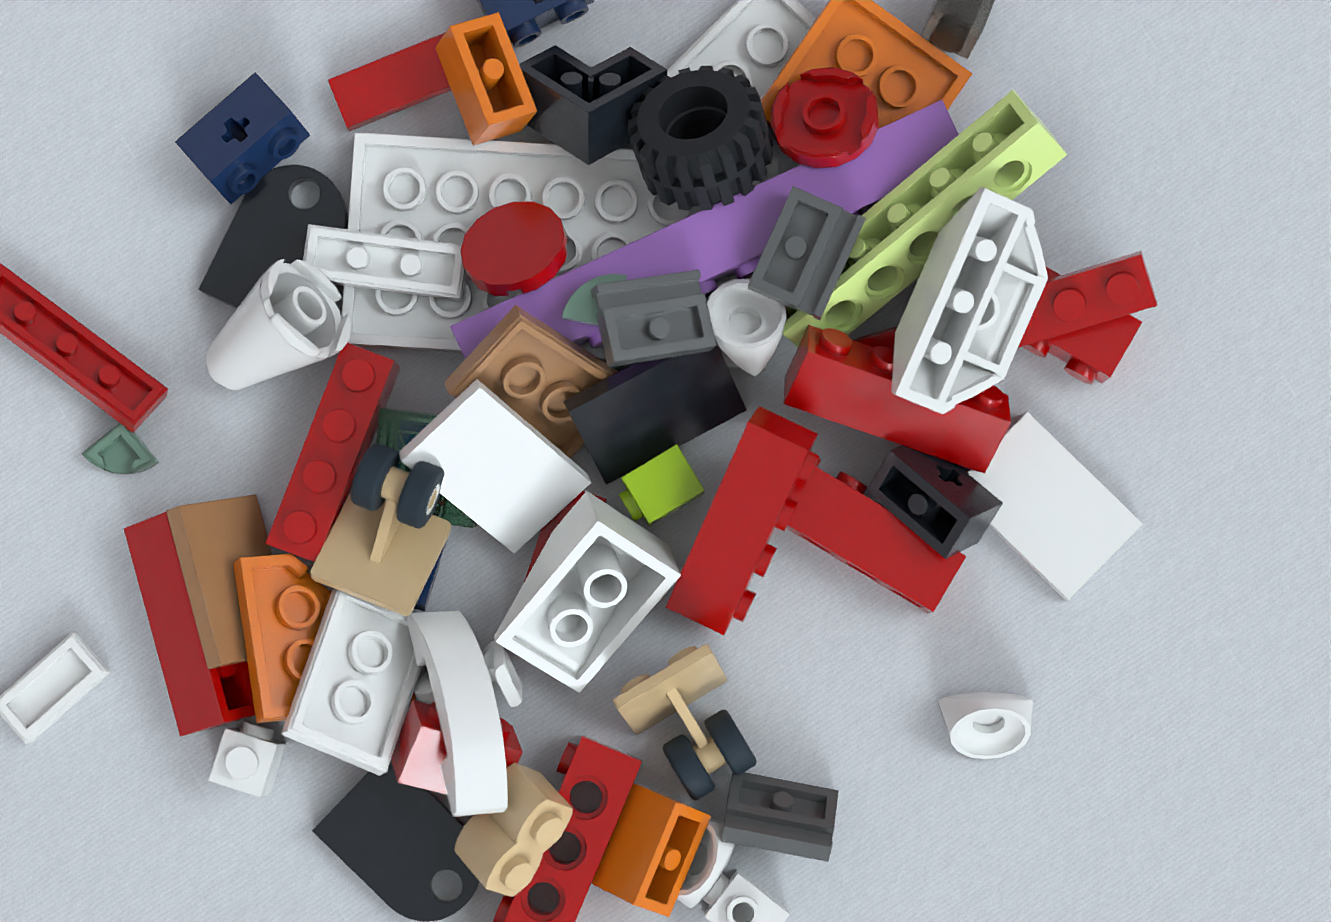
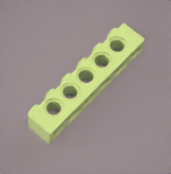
M1012 90L862 215V217L866 218L821 320H817L805 312L797 311L785 305L786 322L782 334L797 347L808 325L823 330L833 328L849 335L920 276L939 231L980 187L1013 200L1062 160L1067 153L1044 123L1017 93Z

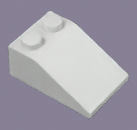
M586 491L551 533L494 636L495 642L580 693L681 576L669 544Z

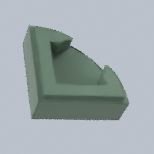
M608 274L593 278L584 283L568 300L562 319L599 327L596 317L598 313L595 298H592L591 289L597 284L624 281L627 275Z
M120 423L81 453L93 465L115 474H136L160 463L139 436Z

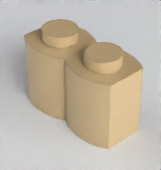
M516 763L506 768L507 809L504 812L474 814L460 832L454 850L486 889L510 897L515 896L530 883L540 865L542 853L560 839L573 811V808L540 772Z

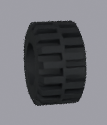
M700 66L699 70L695 71L685 68L678 70L679 74L671 78L668 75L657 80L658 86L655 88L648 87L641 94L643 102L634 103L631 110L633 119L628 121L629 139L648 190L652 195L658 194L660 202L668 206L676 202L678 209L690 211L693 206H699L701 211L712 210V205L721 201L724 206L735 202L733 196L738 193L746 196L754 189L752 184L754 181L763 180L767 174L765 166L770 165L773 158L771 149L773 143L756 88L751 87L749 79L742 74L735 76L732 69L725 67L718 71H714L712 66Z

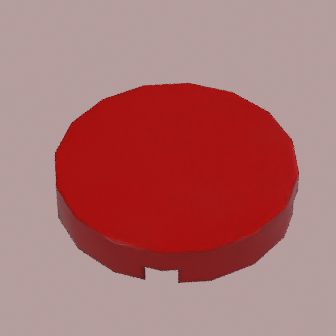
M835 67L811 69L800 74L801 79L793 82L790 86L788 82L778 91L771 107V128L780 150L794 162L812 168L838 167L858 158L872 144L879 128L877 99L873 91H870L864 85L863 79L855 73Z
M533 201L510 202L495 207L476 219L464 235L460 253L468 278L479 290L494 296H509L507 291L521 289L524 294L538 289L554 278L566 261L568 253L566 243L568 239L561 219L550 207Z

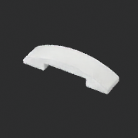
M460 611L411 613L406 619L417 666H427L448 755L441 764L452 816L504 812L508 807L503 735L490 675L476 637Z

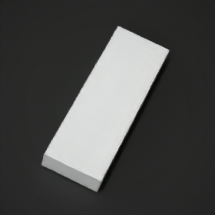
M308 224L303 261L308 262L323 272L333 284L462 300L466 272L460 253L462 245Z

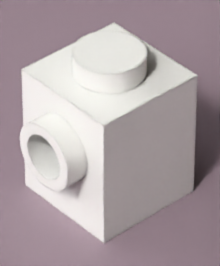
M243 721L241 729L237 727L225 728L208 781L258 797L270 795L287 743L272 739L273 729L248 721Z
M738 870L734 872L730 879L721 874L710 891L702 899L709 904L704 911V917L710 922H785L790 915L785 907Z

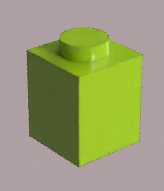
M675 445L621 477L626 490L618 495L634 522L644 517L650 527L704 495L705 490L678 445Z

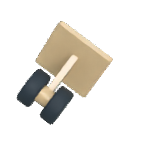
M374 443L365 452L357 468L351 492L311 568V578L314 581L395 613L409 616L451 532V523L449 521L432 515L441 494L440 489L445 473L442 467L425 461L417 462L410 473L398 468V451L380 443Z
M708 644L698 649L696 646L682 649L669 659L668 667L651 677L648 674H644L630 680L622 687V694L613 699L616 708L635 735L644 732L675 712H678L696 744L692 746L687 737L680 734L665 743L662 749L685 790L693 800H699L715 789L709 774L723 765L728 764L733 774L740 775L754 767L757 763L754 754L727 710L722 709L705 720L704 725L710 734L706 738L687 705L727 682V678Z

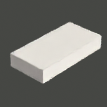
M71 632L0 696V715L25 744H31L110 674L111 671L76 632Z

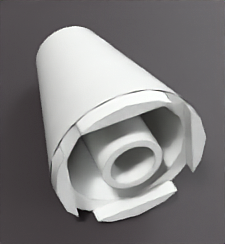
M285 259L278 260L268 267L206 350V364L213 380L228 389L240 390L330 358L340 352L350 340L351 321L349 313L343 318L341 317L336 302L342 297L323 272L308 262L298 259L291 264L283 263Z

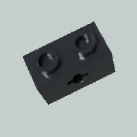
M903 445L888 452L866 490L868 494L945 559L977 544L1003 504L1002 501L957 464Z

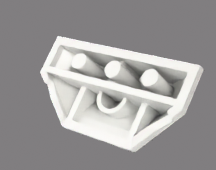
M980 187L939 231L895 332L891 393L944 414L953 409L956 404L974 397L1005 378L1048 280L1041 245L1034 227L1035 219L1032 209Z

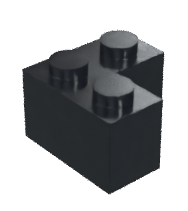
M554 45L519 64L537 109L536 114L527 125L587 165H590L630 143L628 121L633 119L631 115L634 103L643 102L641 94L648 87L655 88L659 85L657 80L667 75V69L632 47L591 68Z

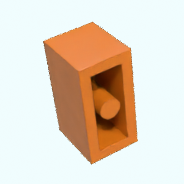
M499 12L449 26L435 49L473 146L521 132L536 114L537 109Z
M633 783L591 884L632 905L670 917L711 815L669 796Z

